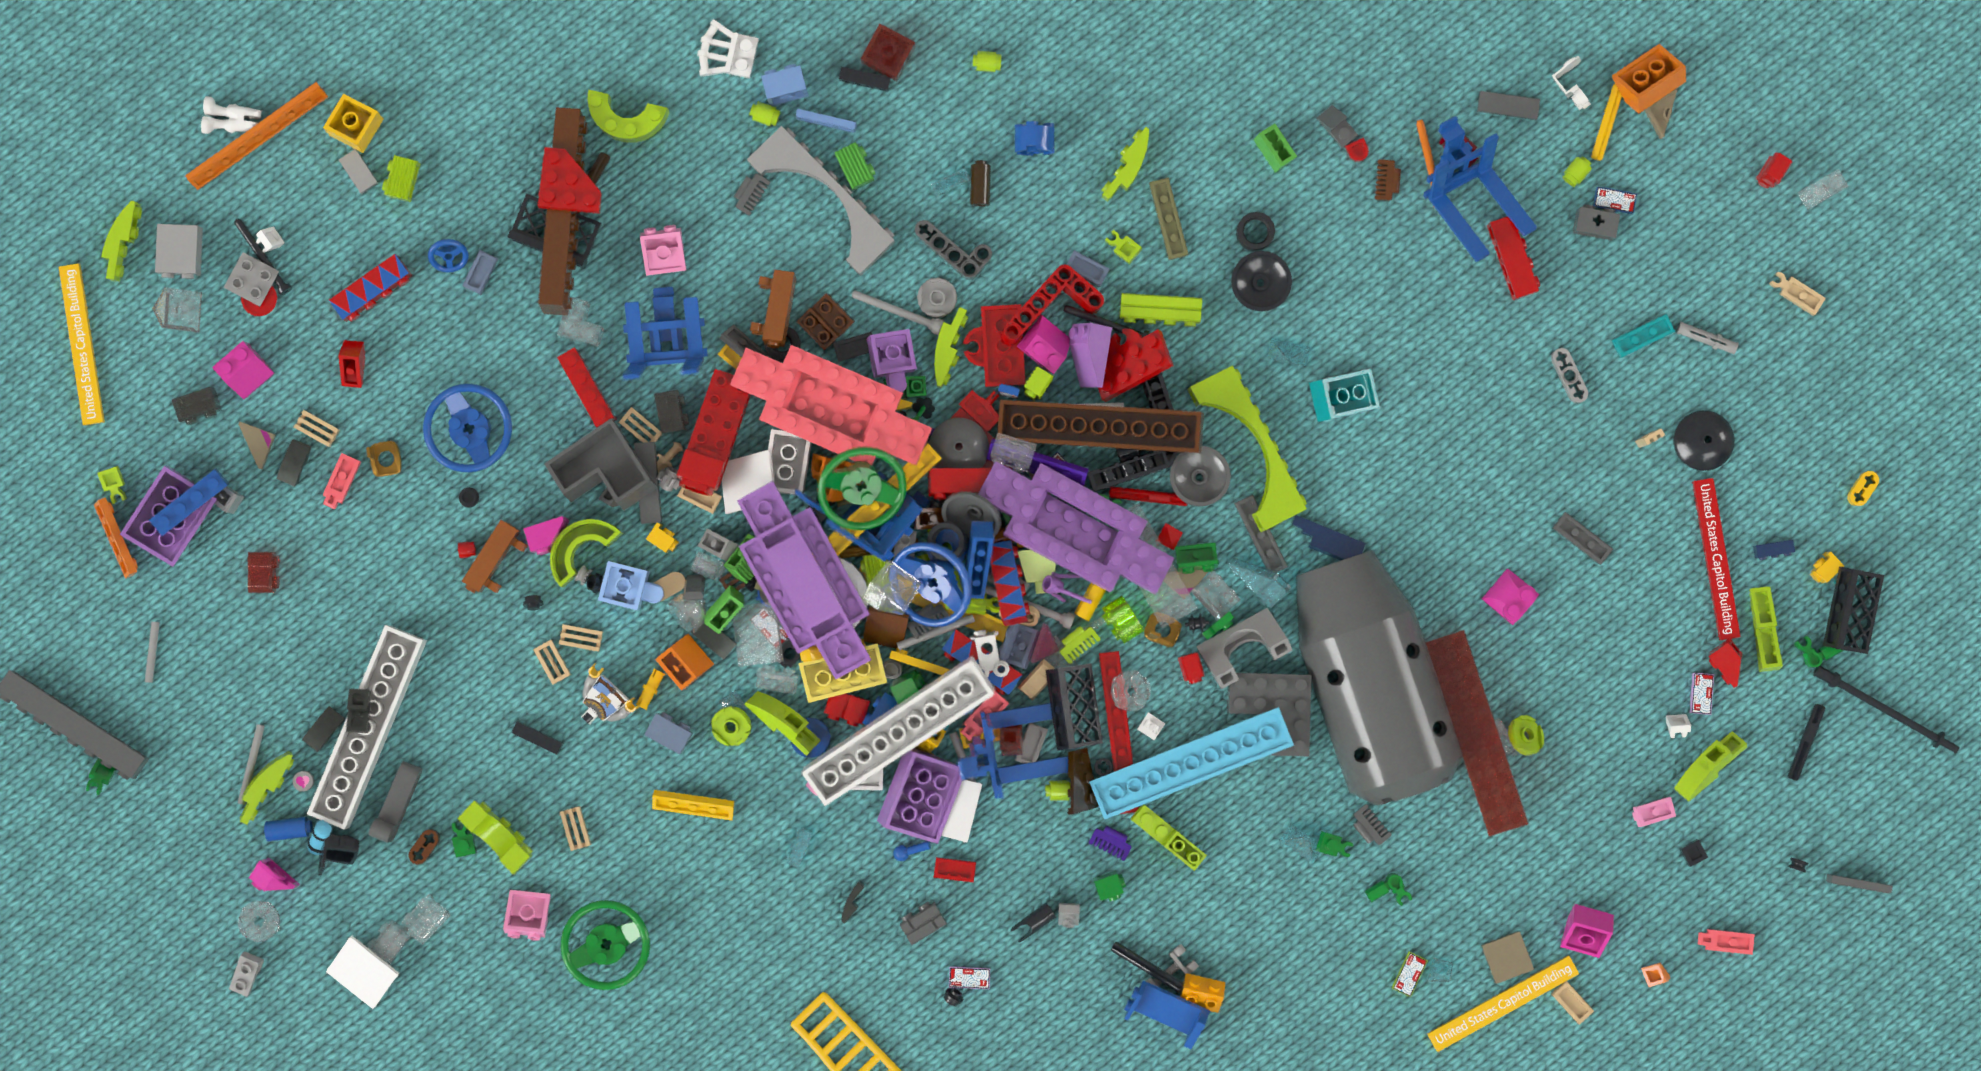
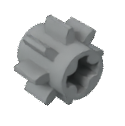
M667 467L666 470L662 468L656 478L660 480L658 485L669 492H672L673 488L677 490L680 487V479L677 477L678 470L673 467Z

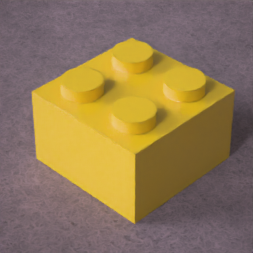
M343 94L323 129L329 136L364 153L381 125L383 118L378 111Z

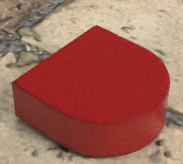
M1364 138L1345 146L1349 157L1353 161L1360 162L1368 156L1369 148Z

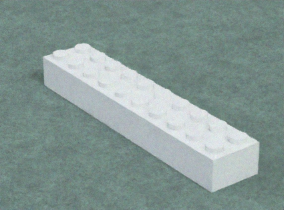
M390 625L384 626L359 689L370 690L368 733L347 732L346 718L307 812L308 815L342 829L350 828L427 640Z
M970 656L804 766L802 774L826 806L994 695L995 688L975 659Z

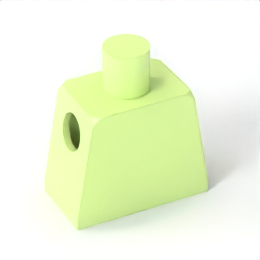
M1032 550L1018 551L1026 583H1035L1036 594L1045 593L1042 588L1043 580L1047 575L1055 572L1056 563Z

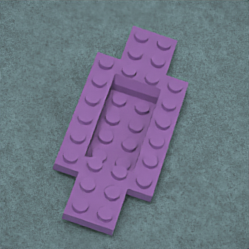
M995 462L978 495L990 501L996 509L1011 516V520L1003 533L1004 536L1110 593L1119 577L1122 576L1149 592L1156 594L1174 560V557L1139 539L1148 522L1147 520L1040 463L1032 480ZM1049 492V493H1051V494H1053V495L1059 497L1060 499H1062V500H1064V501L1070 503L1071 505H1073V506H1075V507H1077V508L1083 510L1084 512H1086V513H1088V514L1094 516L1095 518H1097V519H1099V520H1101V521L1107 523L1108 525H1110V526H1112V527L1118 529L1119 531L1117 532V531L1111 529L1110 527H1108V526H1106V525L1100 523L1099 521H1097V520H1095V519H1093V518L1087 516L1086 514H1084V513H1082V512L1076 510L1075 508H1073V507H1071V506H1069V505L1063 503L1062 501H1060V500H1058V499L1052 497L1051 495H1049V494H1047V493Z
M773 481L737 500L756 535L755 538L740 545L739 548L797 653L817 645L835 680L871 661V657L852 625L870 615L812 508L809 507L792 516Z

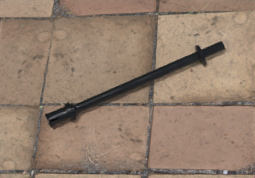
M1822 665L1815 668L1813 676L1828 683L1829 687L1843 689L1931 739L1933 747L1937 748L1941 745L1955 754L1958 752L1960 747L1945 739V732L1942 731L1936 734L1841 680L1840 674L1837 672L1833 673L1822 667Z

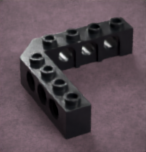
M1162 373L1142 383L1150 409L1174 410ZM1153 451L1140 457L1136 456L1129 461L1118 462L1102 469L1090 471L1087 476L1092 491L1097 492L1171 467L1178 452Z

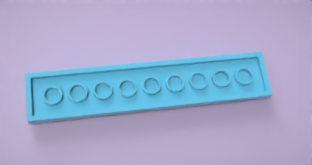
M1277 707L1090 781V785L1105 820L1294 746L1281 711Z

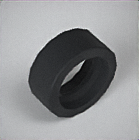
M1248 213L1242 217L1237 225V240L1247 250H1263L1274 239V223L1264 213ZM1251 220H1260L1267 227V237L1260 243H1251L1244 236V227Z
M943 522L934 526L928 534L927 542L936 544L937 535L942 530H953L959 537V545L952 553L958 558L962 556L968 545L965 530L953 522ZM930 551L937 559L948 561L941 554Z

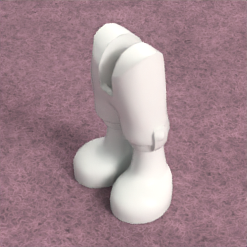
M205 96L203 110L206 116L202 117L201 131L202 133L209 134L215 129L225 128L230 133L247 132L258 123L244 121V118L261 119L262 111L236 104L221 107L215 103L212 97ZM208 116H226L229 119L220 120Z

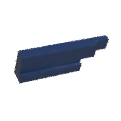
M1295 515L1292 522L1293 526L1302 529V534L1312 537L1309 548L1340 561L1362 554L1366 543L1298 515Z

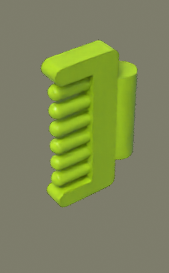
M1079 626L1061 641L1064 647L1059 652L1067 663L1072 664V660H1076V657H1080V654L1084 653L1082 648L1087 651L1086 645L1091 648V643L1093 645L1096 644L1095 640L1099 642L1100 637L1092 627L1083 630Z

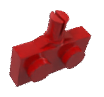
M971 390L958 404L987 432L999 421V414L994 411L992 404L1000 396L994 390L986 399Z

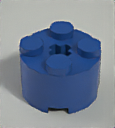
M1028 121L1026 125H1015V153L1017 152V155L1033 156V154L1043 153L1044 156L1054 154L1053 123L1038 125L1037 121Z

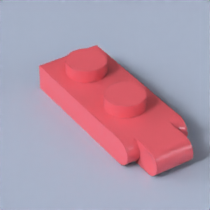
M341 453L323 493V496L326 497L323 505L336 509L338 503L342 504L361 461Z
M995 691L994 695L983 701L963 722L965 727L960 733L968 740H971L975 735H981L983 727L980 711H984L985 714L1003 711L1009 705V702Z
M1707 929V933H1698L1697 945H1704L1705 950L1753 955L1755 934Z

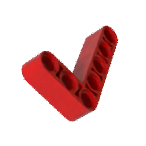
M1065 264L1061 265L1005 325L1001 338L1006 344L1016 343L1062 291L1086 312L1091 314L1097 313L1104 304V297L1072 267ZM1059 273H1066L1068 279L1060 278ZM1074 286L1082 287L1083 292H1076ZM1046 287L1054 288L1055 293H1048ZM1089 299H1095L1098 302V306L1091 305ZM1033 301H1039L1042 304V308H1036L1033 305ZM1020 316H1027L1029 318V322H1022L1020 320ZM1011 329L1015 331L1016 336L1010 337L1006 331Z

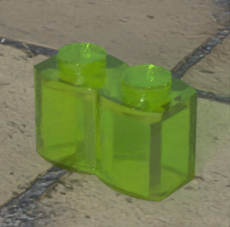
M1122 595L1102 608L1105 613L1102 617L1108 626L1110 624L1113 626L1114 629L1111 632L1117 641L1121 639L1125 644L1144 631Z

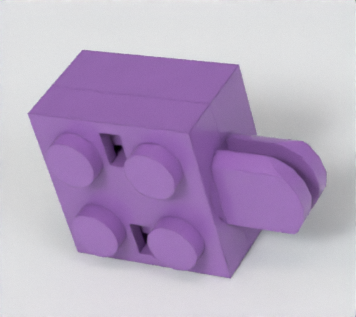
M910 329L870 335L867 338L873 378L885 376L888 387L903 392L907 387L905 373L913 372L917 369Z

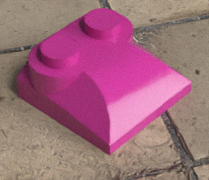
M1507 568L1481 599L1511 625H1514L1534 603L1539 594L1532 586H1529Z

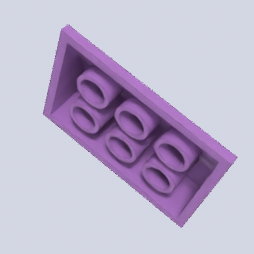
M165 465L120 535L174 567L218 498L212 497L162 536L149 520L196 484L181 473Z
M915 748L903 754L877 821L884 828L938 844L962 783L959 765Z

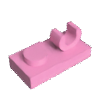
M1665 797L1633 807L1634 812H1632L1638 827L1676 817L1671 797Z

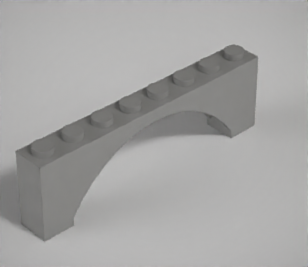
M781 126L747 159L748 163L762 177L766 173L773 172L800 173L817 179L829 187L842 202L850 221L851 249L846 262L862 276L895 243L893 239L895 235L887 227L883 229L879 225L881 221L873 213L869 215L864 210L866 206L861 200L857 199L855 201L850 196L852 194L851 190L846 185L841 186L837 182L838 177L831 170L827 172L822 167L824 163L817 156L813 158L808 153L810 149L803 142L799 144L794 139L796 135L789 128L785 130Z

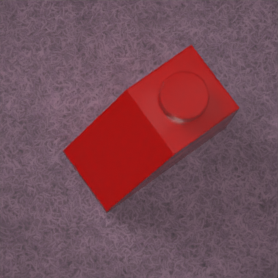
M344 340L338 355L341 386L362 388L365 366L364 342Z

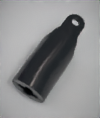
M1044 903L1013 926L1010 931L1012 932L1022 925H1029L1028 933L1018 940V942H1022L1057 916L1050 906Z

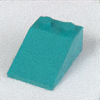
M1371 369L1309 383L1318 422L1380 408Z

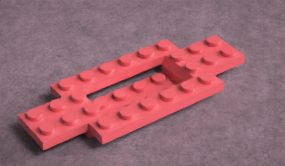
M793 345L790 346L783 363L746 348L730 384L767 401L759 420L837 454L856 447H873L917 465L932 431L931 427L896 412L903 396L902 392ZM859 455L849 459L873 465L876 456Z

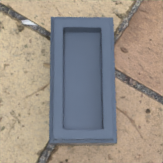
M479 250L462 286L482 295L499 259Z
M1075 250L1067 263L1085 280L1101 287L1109 271V268Z

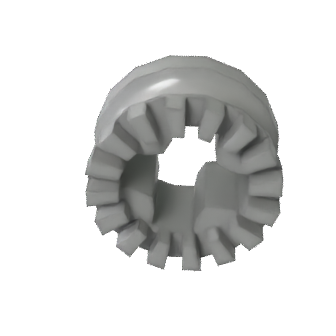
M583 565L574 580H579L581 585H584L587 577L591 575L593 570H587L586 566Z

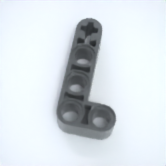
M919 221L915 226L917 238L967 280L975 279L992 259V251L987 245H978L968 256L929 221ZM920 227H928V233L933 235L930 242L927 241L929 236L926 233L920 234ZM942 239L945 245L942 248H936L934 241ZM980 250H986L989 256L983 260L978 258L977 253ZM950 253H959L960 259L955 262L949 259ZM967 265H972L976 270L973 274L968 275L964 272V268Z
M405 761L401 763L379 817L373 821L370 827L369 836L386 843L394 840L422 774V768Z

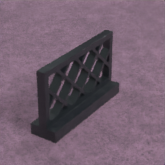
M526 193L513 228L509 231L507 237L514 242L543 252L544 239L538 236L536 230L545 226L546 216L544 211L547 209L539 208L540 210L529 214L526 208L529 199L538 204L539 198ZM542 213L545 223L535 227L531 217ZM577 213V219L583 220L579 225L583 237L579 238L578 242L584 240L587 248L584 254L574 251L573 256L576 258V266L585 269L588 263L587 259L602 223ZM528 218L532 228L527 231L518 229L520 222ZM587 223L596 225L593 233L585 236L581 226Z
M1839 566L1823 646L1868 654L1884 575ZM1858 575H1859L1860 578H1861V580H1862V582H1860V583L1857 585V580H1858ZM1875 577V586L1871 589L1869 582ZM1865 586L1867 593L1862 597L1859 590ZM1855 595L1858 601L1852 606ZM1870 598L1871 605L1867 608L1865 601ZM1861 606L1863 613L1857 616L1855 610ZM1851 615L1854 621L1848 625ZM1866 617L1867 624L1863 628L1860 622ZM1856 626L1859 632L1853 637L1851 630ZM1847 634L1849 641L1844 645L1845 637ZM1862 637L1863 643L1860 649L1856 641Z
M1091 663L1045 670L1057 751L1102 744L1103 740ZM1085 668L1086 678L1082 680L1078 675ZM1065 671L1072 676L1069 683L1066 682ZM1075 680L1081 684L1078 692L1072 687ZM1085 689L1089 692L1087 701L1081 696ZM1069 691L1075 696L1072 703L1069 702ZM1078 700L1084 704L1081 712L1075 708ZM1088 709L1092 713L1090 721L1084 716ZM1072 711L1078 716L1075 723L1072 722ZM1081 720L1087 724L1084 732L1078 728ZM1091 729L1095 733L1094 741L1087 736ZM1075 732L1081 736L1077 744H1075L1074 739Z

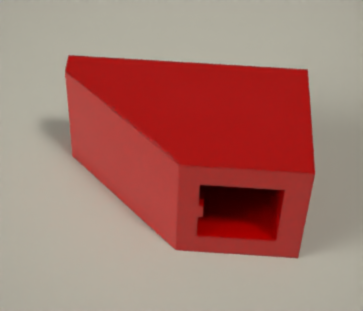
M1728 638L1710 651L1709 662L1715 669L1718 668L1721 671L1723 680L1735 688L1739 683L1743 653Z

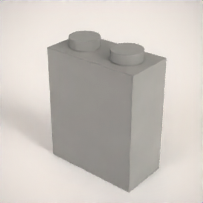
M157 224L155 272L160 274L162 278L169 279L174 278V275H182L183 279H194V276H201L203 228L198 225Z

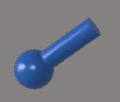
M929 841L910 847L899 845L894 849L893 855L896 860L905 861L911 854L931 849Z

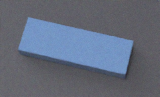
M797 109L796 112L797 120L847 132H856V122Z

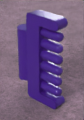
M1107 825L1103 831L1096 828L1089 840L1090 845L1094 843V846H1098L1099 849H1102L1105 844L1103 851H1107L1109 854L1112 852L1113 856L1116 855L1120 848L1117 858L1121 857L1122 861L1126 860L1132 848L1130 844L1126 843L1127 835Z

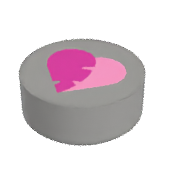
M308 771L298 772L293 777V786L298 791H308L314 785V777Z

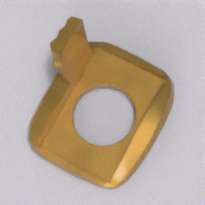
M379 442L366 448L367 457L370 458L372 472L375 476H390L401 471V455L396 442ZM389 451L393 454L394 462L391 466L384 467L379 463V455L382 452Z
M1159 612L1152 613L1147 621L1144 635L1152 642L1171 648L1176 644L1182 625L1169 615ZM1159 622H1166L1170 626V634L1167 637H1161L1160 633L1155 632V626Z

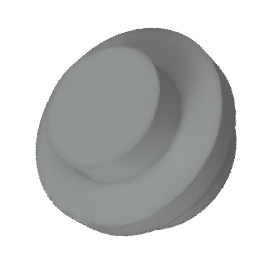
M889 659L884 662L886 678L896 679L901 675L902 665L899 661Z

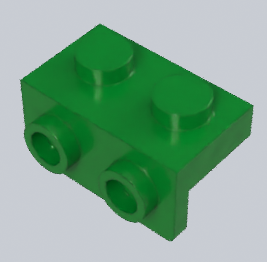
M1216 543L1175 547L1178 572L1182 571L1183 574H1191L1195 570L1203 569V572H1211L1218 568L1219 561L1217 559Z

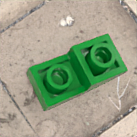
M925 376L906 377L907 387L902 392V398L927 396ZM883 379V385L887 386L886 379Z

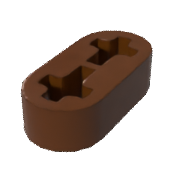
M429 829L421 834L409 852V860L413 864H422L429 858L439 844V833L434 829ZM426 834H434L433 839L435 842H430L427 846L424 845L427 841ZM421 848H424V851L421 853L423 859L416 860L414 851L418 852Z

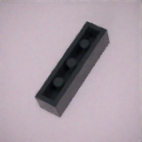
M841 67L839 81L886 92L889 91L890 77Z
M520 721L516 722L511 732L556 755L559 754L564 744Z

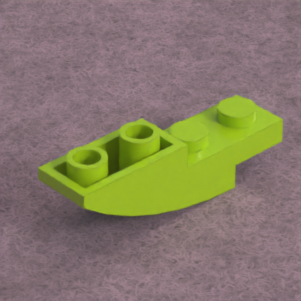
M1145 127L1143 131L1139 129L1133 136L1135 141L1132 145H1126L1121 151L1122 157L1120 161L1125 166L1121 165L1114 173L1116 178L1112 183L1108 181L1102 188L1104 192L1102 198L1107 202L1120 187L1127 192L1138 175L1147 150L1149 128Z
M130 201L117 216L103 246L101 257L109 260L106 279L120 282V277L122 278L124 274L123 258L127 256L128 251L126 243L134 244L135 239L138 238L139 228L137 224L138 219H141L142 208L140 207L141 204L135 201Z
M959 307L951 325L943 322L938 336L934 366L937 387L942 388V385L948 384L951 374H948L951 366H956L960 357L957 356L958 350L951 346L952 344L956 346L960 338L958 331L960 327H965L969 318L966 315L967 310Z
M757 691L744 704L773 732L778 729L806 756L821 741L806 727L809 724L807 720L774 697Z
M1733 731L1720 742L1716 740L1693 762L1678 781L1674 790L1690 802L1719 777L1718 772L1747 748V743Z
M287 751L269 762L249 783L241 796L242 800L247 802L239 817L240 822L247 825L250 820L253 821L258 813L257 805L259 802L263 803L268 794L265 791L266 789L274 792L276 787H281L285 779L282 777L285 770L289 771L294 762L292 752Z
M1145 804L1141 805L1131 817L1134 823L1192 870L1195 871L1207 856Z

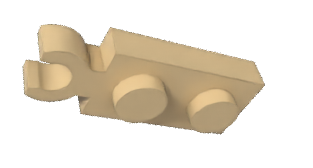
M1777 272L1775 275L1780 278V282L1770 281L1769 284L1773 288H1781L1782 290L1779 294L1812 316L1816 315L1826 298L1794 277L1786 280L1783 273Z

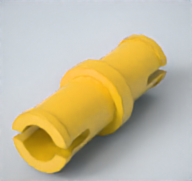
M653 669L647 684L643 685L642 688L644 689L635 705L640 704L641 708L648 709L654 694L657 695L658 693L657 688L665 676L664 673Z

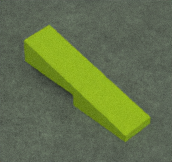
M1770 586L1749 589L1759 672L1780 670L1783 664L1776 632L1777 620Z

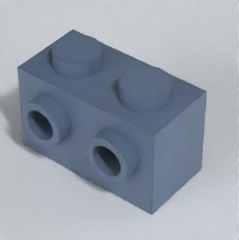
M662 712V714L656 713L644 735L679 755L682 754L693 734L690 731L691 727L683 722L679 724L673 722V717L665 712Z

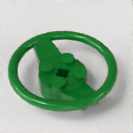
M873 447L852 448L834 457L822 471L818 482V500L826 516L841 527L851 530L876 528L889 521L901 508L907 490L906 476L899 462L889 453ZM854 456H876L886 461L894 469L898 478L899 489L880 478L873 465L867 462L857 461L855 464L844 469L835 468L841 462ZM861 481L864 482L862 485H857V484H856V483H860ZM826 488L841 491L844 499L856 505H871L876 500L892 506L886 513L874 520L866 522L848 521L838 516L831 509L826 498Z
M600 900L584 905L569 918L562 932L561 955L566 968L577 981L593 989L612 990L627 985L641 973L649 957L650 938L644 921L633 909L620 902ZM602 908L615 909L633 920V922L619 926L610 923L598 925L589 933L586 943L572 953H569L571 931L577 921L588 912ZM641 937L642 951L639 961L634 969L623 978L611 982H599L584 976L578 970L580 967L595 962L599 965L616 963L624 956L627 946ZM603 939L611 940L610 949L603 947Z

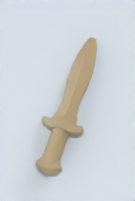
M674 442L673 447L665 455L657 454L659 457L657 461L658 474L662 468L672 467L670 461L678 452L683 451L680 443Z

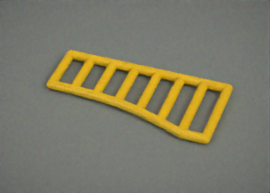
M822 992L791 1022V1027L807 1042L830 1071H841L865 1046L875 1055L858 1071H870L880 1060L888 1068L887 1071H902L826 992ZM825 1002L832 1011L808 1033L801 1024ZM839 1017L846 1026L822 1048L815 1038ZM853 1031L860 1041L835 1064L828 1054Z

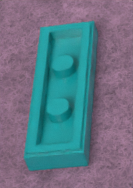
M1665 314L1611 341L1619 357L1622 358L1676 331L1668 315Z

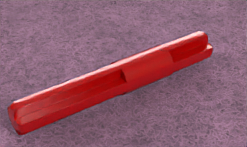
M1115 486L1110 487L1109 491L1110 498L1188 506L1175 493Z

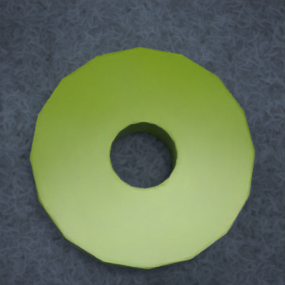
M723 707L716 712L711 721L714 737L726 746L742 744L751 733L752 725L750 718L739 707ZM727 722L734 723L736 730L730 731L726 726Z
M1521 715L1513 719L1509 725V740L1514 749L1525 756L1536 754L1544 745L1543 729L1540 725H1537L1533 717ZM1524 731L1527 732L1529 740L1525 737Z

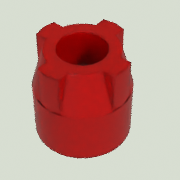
M466 541L458 543L460 559L476 556L475 542Z

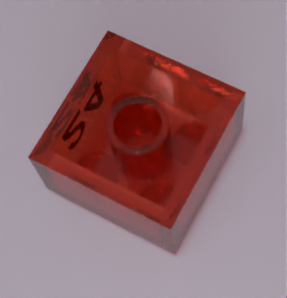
M879 24L861 57V63L897 82L916 48V44L911 39Z

